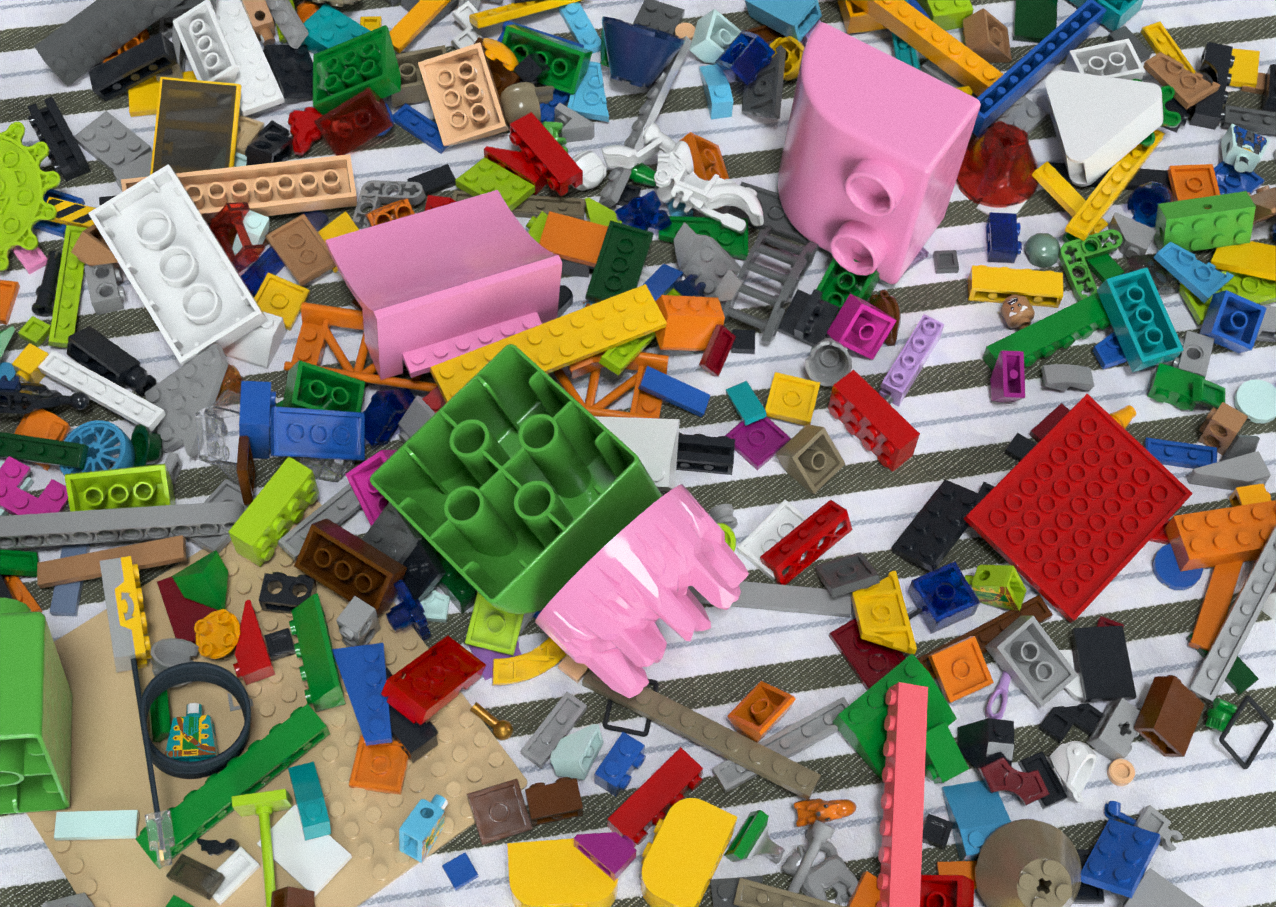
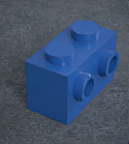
M622 732L594 773V783L616 797L621 789L625 790L632 779L630 775L634 769H639L646 758V755H644L645 745Z

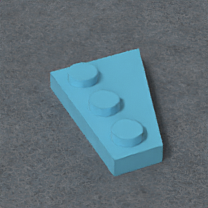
M590 61L587 73L576 93L570 95L567 107L585 118L609 122L601 64Z

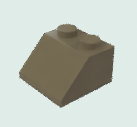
M809 424L803 427L775 454L786 473L811 494H815L845 465L826 429Z

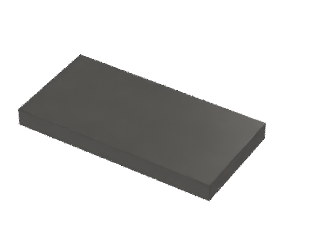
M741 182L740 186L752 188L757 192V198L763 211L764 223L761 226L752 225L748 215L742 209L735 206L730 207L728 214L738 218H748V227L764 230L767 226L771 225L773 226L771 232L773 235L804 245L810 242L798 232L787 218L779 199V193Z

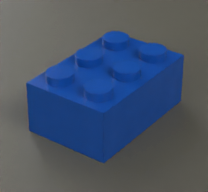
M241 381L239 436L249 437L253 458L269 459V452L271 450V407L276 406V391H271V382Z

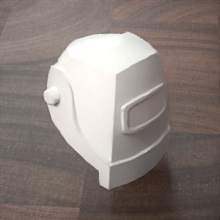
M586 150L572 157L583 170V184L576 189L584 191L595 188L606 177L607 166L592 151Z
M1072 741L1061 744L1050 755V760L1054 767V772L1061 783L1067 787L1068 792L1076 801L1083 802L1084 798L1081 793L1094 770L1097 758L1095 752L1086 743Z

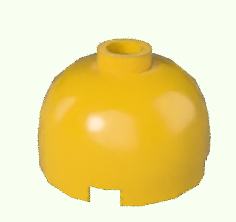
M792 36L775 39L766 50L765 56L770 60L777 54L776 48L781 45L786 49L783 80L789 81L798 78L805 47Z

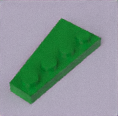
M659 216L658 240L674 243L676 234L685 222L696 234L714 238L731 257L746 260L748 256V218H740L746 222V230L740 234L722 226L721 222L710 217Z

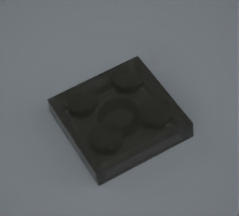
M1156 254L1132 255L1127 263L1133 271L1148 268L1159 295L1179 293V280L1153 258Z

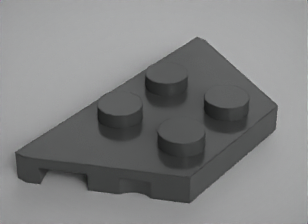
M781 45L776 48L777 54L770 60L763 59L756 68L745 75L742 111L746 115L780 119L786 49Z

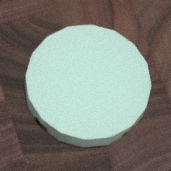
M1249 380L1238 388L1234 397L1235 407L1238 411L1247 415L1251 422L1268 423L1276 418V387L1271 383L1263 380Z

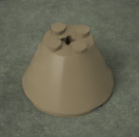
M1034 819L1015 820L996 829L979 850L981 852L975 866V882L978 893L987 907H1071L1075 901L1081 884L1082 869L1080 858L1071 840L1055 826Z

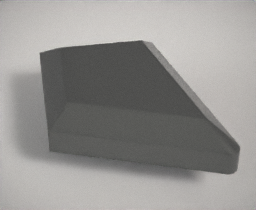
M1236 435L1220 461L1256 452L1260 438L1252 435Z

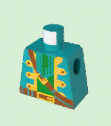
M187 704L186 716L175 717L172 720L165 755L175 760L190 762L201 761L218 755L215 725L211 716L202 715L201 704Z

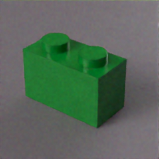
M1159 363L1153 374L1147 397L1153 398L1158 402L1177 406L1183 410L1193 411L1197 404L1193 402V378L1205 379V377Z
M946 722L936 723L926 729L925 773L934 784L944 783L969 769Z

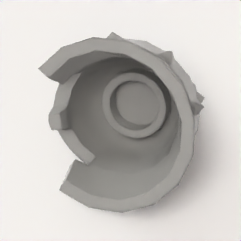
M825 338L811 348L810 356L805 360V369L813 381L820 382L822 386H833L851 372L852 359L847 351V347L831 338Z
M177 638L162 639L154 643L151 647L152 660H150L154 676L171 666L194 662L190 659L191 656L197 655L199 646L190 641ZM192 682L181 683L173 687H180L188 683L191 684Z

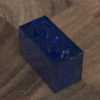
M989 213L986 222L987 262L1014 263L1017 255L1021 254L1022 243L1018 241L1021 225L1017 223L1016 214Z

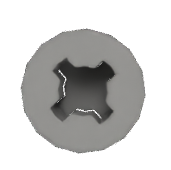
M721 504L710 510L709 514L716 523H724L730 526L731 529L738 525L737 519L733 516L734 509L731 504Z

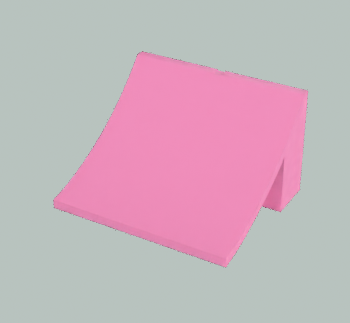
M498 190L325 240L327 249L349 290L362 307L365 344L380 380L402 374L403 361L412 378L430 372V368L434 365L557 318L562 261L559 255L548 251L529 235L511 212Z

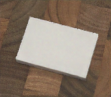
M784 500L737 546L736 551L774 581L776 579L774 572L762 564L760 556L805 521L807 517L788 501Z
M296 805L271 828L273 860L306 890L315 891L314 897L352 858L351 854L330 835L305 841ZM261 840L257 843V845H258L260 848H261Z

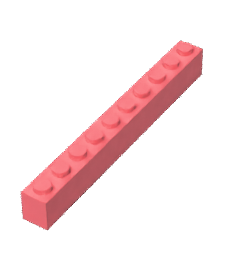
M899 682L889 688L885 698L888 705V715L884 722L885 730H887V740L883 747L886 763L882 772V781L885 782L884 793L881 797V807L883 809V820L880 823L882 846L878 853V859L881 862V873L877 879L880 901H878L876 907H920L928 687Z

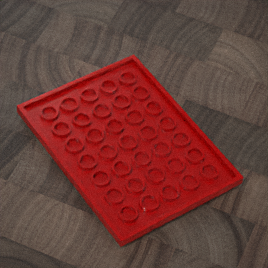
M1086 394L963 519L1010 565L1014 566L1016 571L1056 610L1072 623L1193 493L1091 396Z

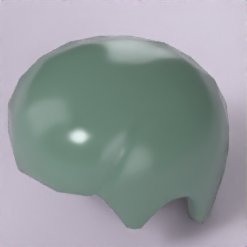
M1037 233L1029 237L1025 245V253L1029 255L1032 265L1050 267L1057 263L1060 244L1055 237L1049 233Z

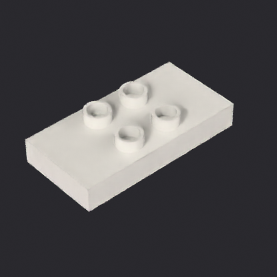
M169 164L88 213L181 365L184 366L215 343L221 345L222 349L268 321Z

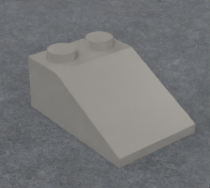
M1020 616L985 646L998 666L1008 673L1011 679L1039 707H1043L1078 676L1034 616Z

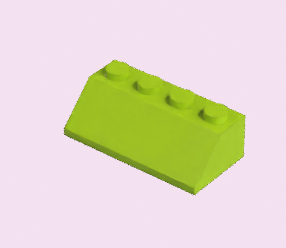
M166 464L64 475L70 512L176 505L173 483Z

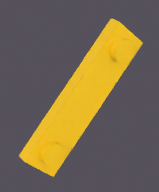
M1048 161L1031 174L1072 217L1086 201ZM1102 218L1090 235L1101 232L1108 223Z

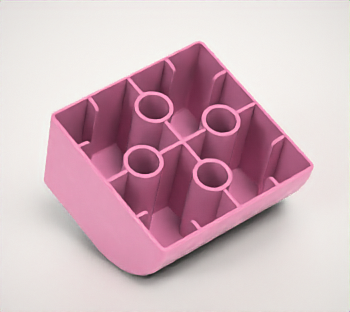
M824 22L818 23L811 33L802 54L778 174L779 199L787 218L805 238L819 244V247L832 253L837 263L847 271L856 275H869L877 270L880 274L879 279L889 284H896L945 216L981 106L980 101Z

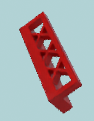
M830 499L760 556L762 564L774 572L778 585L789 583L853 530L847 509ZM842 522L843 527L840 528L837 532H835L837 526ZM825 536L823 543L818 547L820 540ZM808 551L806 557L800 561L802 554ZM790 565L788 572L783 575L782 571Z

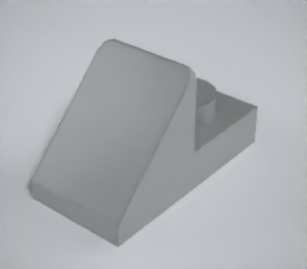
M561 103L554 108L555 122L563 124L561 137L566 138L567 143L592 140L594 138L595 123Z

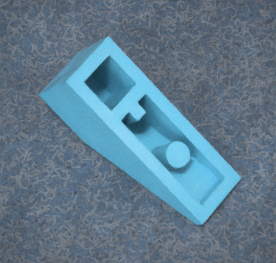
M721 65L699 66L710 118L732 117L733 97L729 82Z

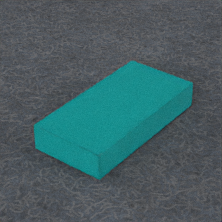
M747 381L726 389L728 398L745 426L767 417L766 410Z

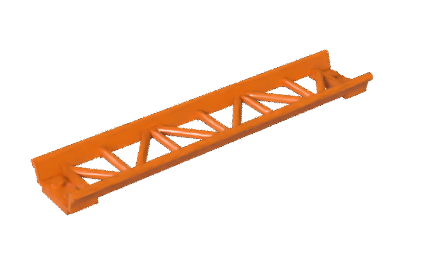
M302 302V325L291 362L285 361L284 363L285 371H289L299 360L322 367L320 364L327 342L343 370L329 367L322 368L372 384L431 392L437 387L436 383L420 381L421 375L412 377L411 380L396 377L380 380L379 375L374 374L377 372L374 363L364 369L368 354L364 332L353 369L330 328L331 326L364 330L363 311ZM641 352L625 368L638 372L595 404L601 368L592 371L590 374L585 403L562 368L553 371L564 390L593 416L659 419L663 400L638 389L647 366L667 375L669 356ZM635 386L630 412L604 409Z

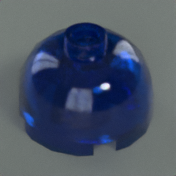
M1153 181L1146 182L1131 192L1127 201L1128 211L1131 210L1134 215L1132 218L1135 221L1148 227H1155L1158 204L1174 202L1172 192L1164 184Z

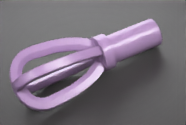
M1003 671L999 684L991 695L985 710V715L991 719H1001L1006 709L1011 677L1005 671ZM1000 694L1002 695L1000 711L997 714H993L991 711L992 704Z

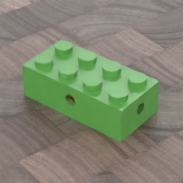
M1247 191L1160 203L1157 207L1154 242L1159 251L1169 242H1172L1189 252L1250 243L1256 206Z

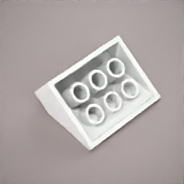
M594 416L639 457L659 491H670L675 488L679 419Z

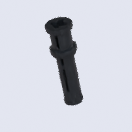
M49 251L42 283L36 289V302L31 308L33 313L43 317L53 314L52 303L56 296L55 286L62 253L58 252L56 259H54L56 251Z

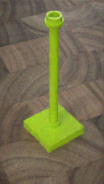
M286 789L232 796V807L241 817L259 816L266 907H271L272 892L276 891L270 814L272 812L290 810L293 807V798Z

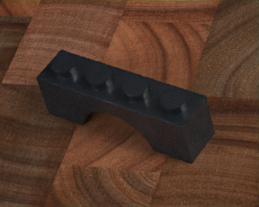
M1207 42L1202 52L1199 71L1205 74L1211 83L1214 81L1220 84L1218 91L1193 105L1189 125L1215 130L1218 123L1223 122L1226 110L1222 108L1223 104H1226L1229 92L1226 91V86H1229L1232 74L1229 73V68L1233 67L1235 56H1232V46Z

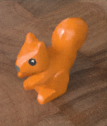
M817 798L801 800L794 803V808L798 813L796 825L801 827L813 825L816 820L825 823L852 815L856 811L857 806L848 799L825 801Z

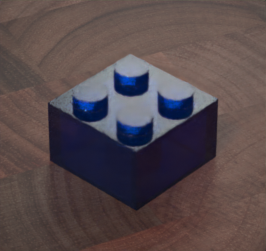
M742 30L715 63L731 79L748 85L755 81L758 77V72L771 62L775 51L759 35Z
M956 562L913 579L908 589V594L916 608L922 609L920 615L931 634L974 615L980 604Z

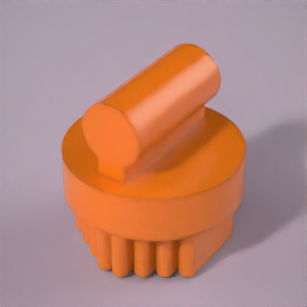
M304 0L297 6V14L302 23H304L320 8L314 2Z

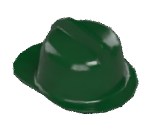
M142 424L137 425L131 436V442L135 451L133 467L155 465L162 453L160 434L148 432Z

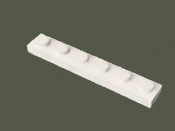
M54 350L38 366L41 373L76 392L86 393L89 399L137 425H144L149 432H152L166 415L164 410Z

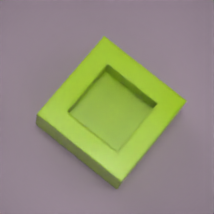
M32 316L18 334L22 339L40 347L50 335L51 326Z

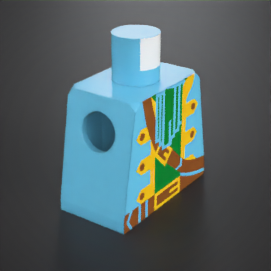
M436 794L431 802L425 799H421L399 829V851L421 863L424 861L444 827V809L448 805V801L444 797Z

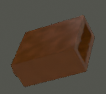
M1173 675L1154 677L1134 729L1163 756L1185 757L1205 704L1196 697L1194 692L1182 684L1178 677Z

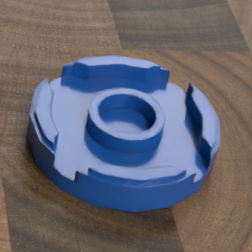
M1171 543L1163 546L1156 553L1152 563L1153 573L1157 580L1173 590L1184 591L1192 588L1200 580L1203 568L1180 572Z

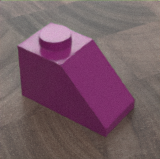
M1000 351L990 378L992 402H1015L1025 398L1024 351Z
M616 832L577 834L574 837V847L614 882L636 858V845L626 835L621 837Z

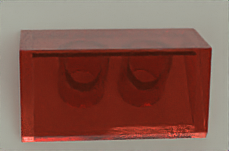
M370 87L314 120V123L336 156L346 155L394 125L385 102Z

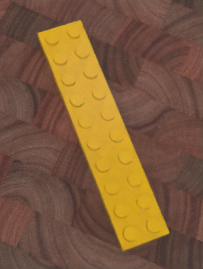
M645 284L434 365L430 368V372L447 403L509 344L517 346L548 374L666 327L667 322Z

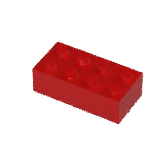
M852 370L833 385L828 405L830 414L835 419H839L845 425L847 431L861 441L866 450L872 451L877 456L881 465L888 467L893 472L913 456L920 433L855 370Z

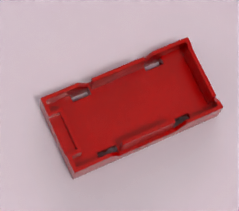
M447 635L388 678L381 695L384 697L389 696L387 699L388 704L414 724L417 722L421 725L455 699L460 689L464 687L466 690L481 678L486 664Z

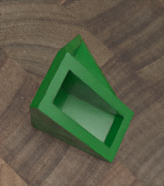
M216 550L172 576L184 598L217 610L225 609L228 570Z

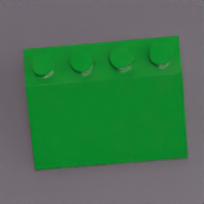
M386 25L313 55V107L328 119L401 91V73L390 32Z
M913 654L880 679L832 721V724L837 726L838 731L881 781L886 763L883 747L887 740V730H885L884 722L888 715V705L885 698L891 686L901 682L928 687L927 728L941 722H946L947 726H949L957 719L930 673Z

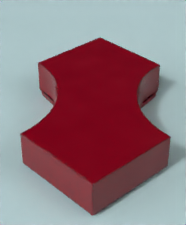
M1000 757L978 768L989 792L1010 791L1017 795L1024 805L1049 795L1038 770L1031 772L1017 771L1008 764L1004 757Z

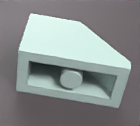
M249 209L247 210L238 228L230 259L250 267L252 266L266 238L265 235L270 230L268 217Z
M592 724L560 739L550 756L556 776L585 780L604 743L598 724Z

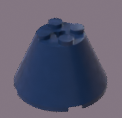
M602 17L611 73L610 78L618 81H627L634 86L649 88L686 41L684 38L680 39L679 36L635 23L631 24L616 18Z

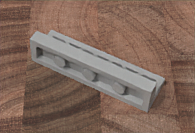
M181 15L160 18L159 33H162L167 38L172 36L178 64L171 67L172 72L157 74V81H160V77L183 79L185 50L174 24L171 29L166 27V23H173V20Z

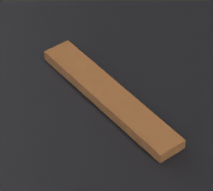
M183 535L38 562L37 585L40 588L102 577L100 561L131 556L132 564H138V570L186 561V539Z

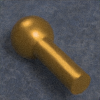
M477 702L472 706L470 710L493 728V734L498 740H507L512 736L513 727L509 721L498 720Z

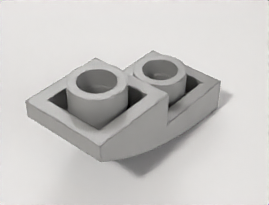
M1053 364L1044 365L1041 368L1046 387L1064 392L1069 386L1090 391L1094 387L1093 376L1089 367Z

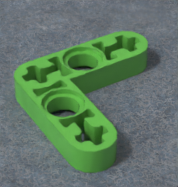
M1111 229L1089 235L1085 241L1076 239L1066 242L1059 250V260L1077 301L1088 297L1086 294L1082 295L1084 289L1086 292H1091L1089 296L1097 293L1096 284L1085 260L1116 251L1123 240L1122 235L1117 230ZM1109 237L1111 240H1116L1114 245L1112 244V242H1104H1106ZM1085 243H1093L1096 246V251L1090 252L1086 250ZM1067 249L1069 252H1074L1072 258L1069 254H1065ZM1075 268L1081 269L1084 276L1077 278L1072 274V270Z

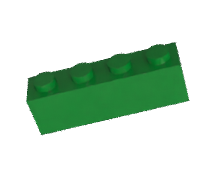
M516 24L506 25L502 43L514 53L519 63L528 54L537 53L550 68L538 82L547 86H553L555 89L572 95L576 93L587 73L593 52Z
M318 593L313 594L292 610L293 620L289 621L292 636L297 635L298 643H295L294 647L297 658L302 657L303 666L299 667L302 681L308 682L309 689L304 690L308 704H313L315 712L344 705L346 702L332 651L333 647L325 613Z

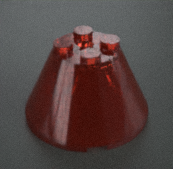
M999 121L969 141L956 180L959 185L958 189L964 196L978 205L981 204L994 208H1007V206L1021 204L1033 196L1039 183L1032 176V173L1039 168V165L1027 139L1028 134L1026 131Z

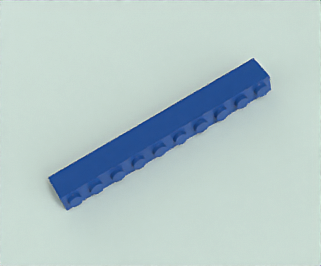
M1087 0L977 97L981 106L972 133L978 136L1060 63L1069 54V51L1074 50L1099 28L1107 9L1094 0Z

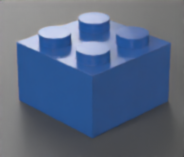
M1227 290L1215 293L1211 299L1199 334L1215 338L1214 343L1236 353L1251 351L1267 308Z

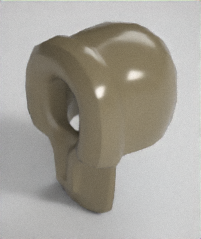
M519 82L508 86L501 93L500 97L508 124L530 112L541 122L540 104H547L553 100L554 87H535L533 83Z

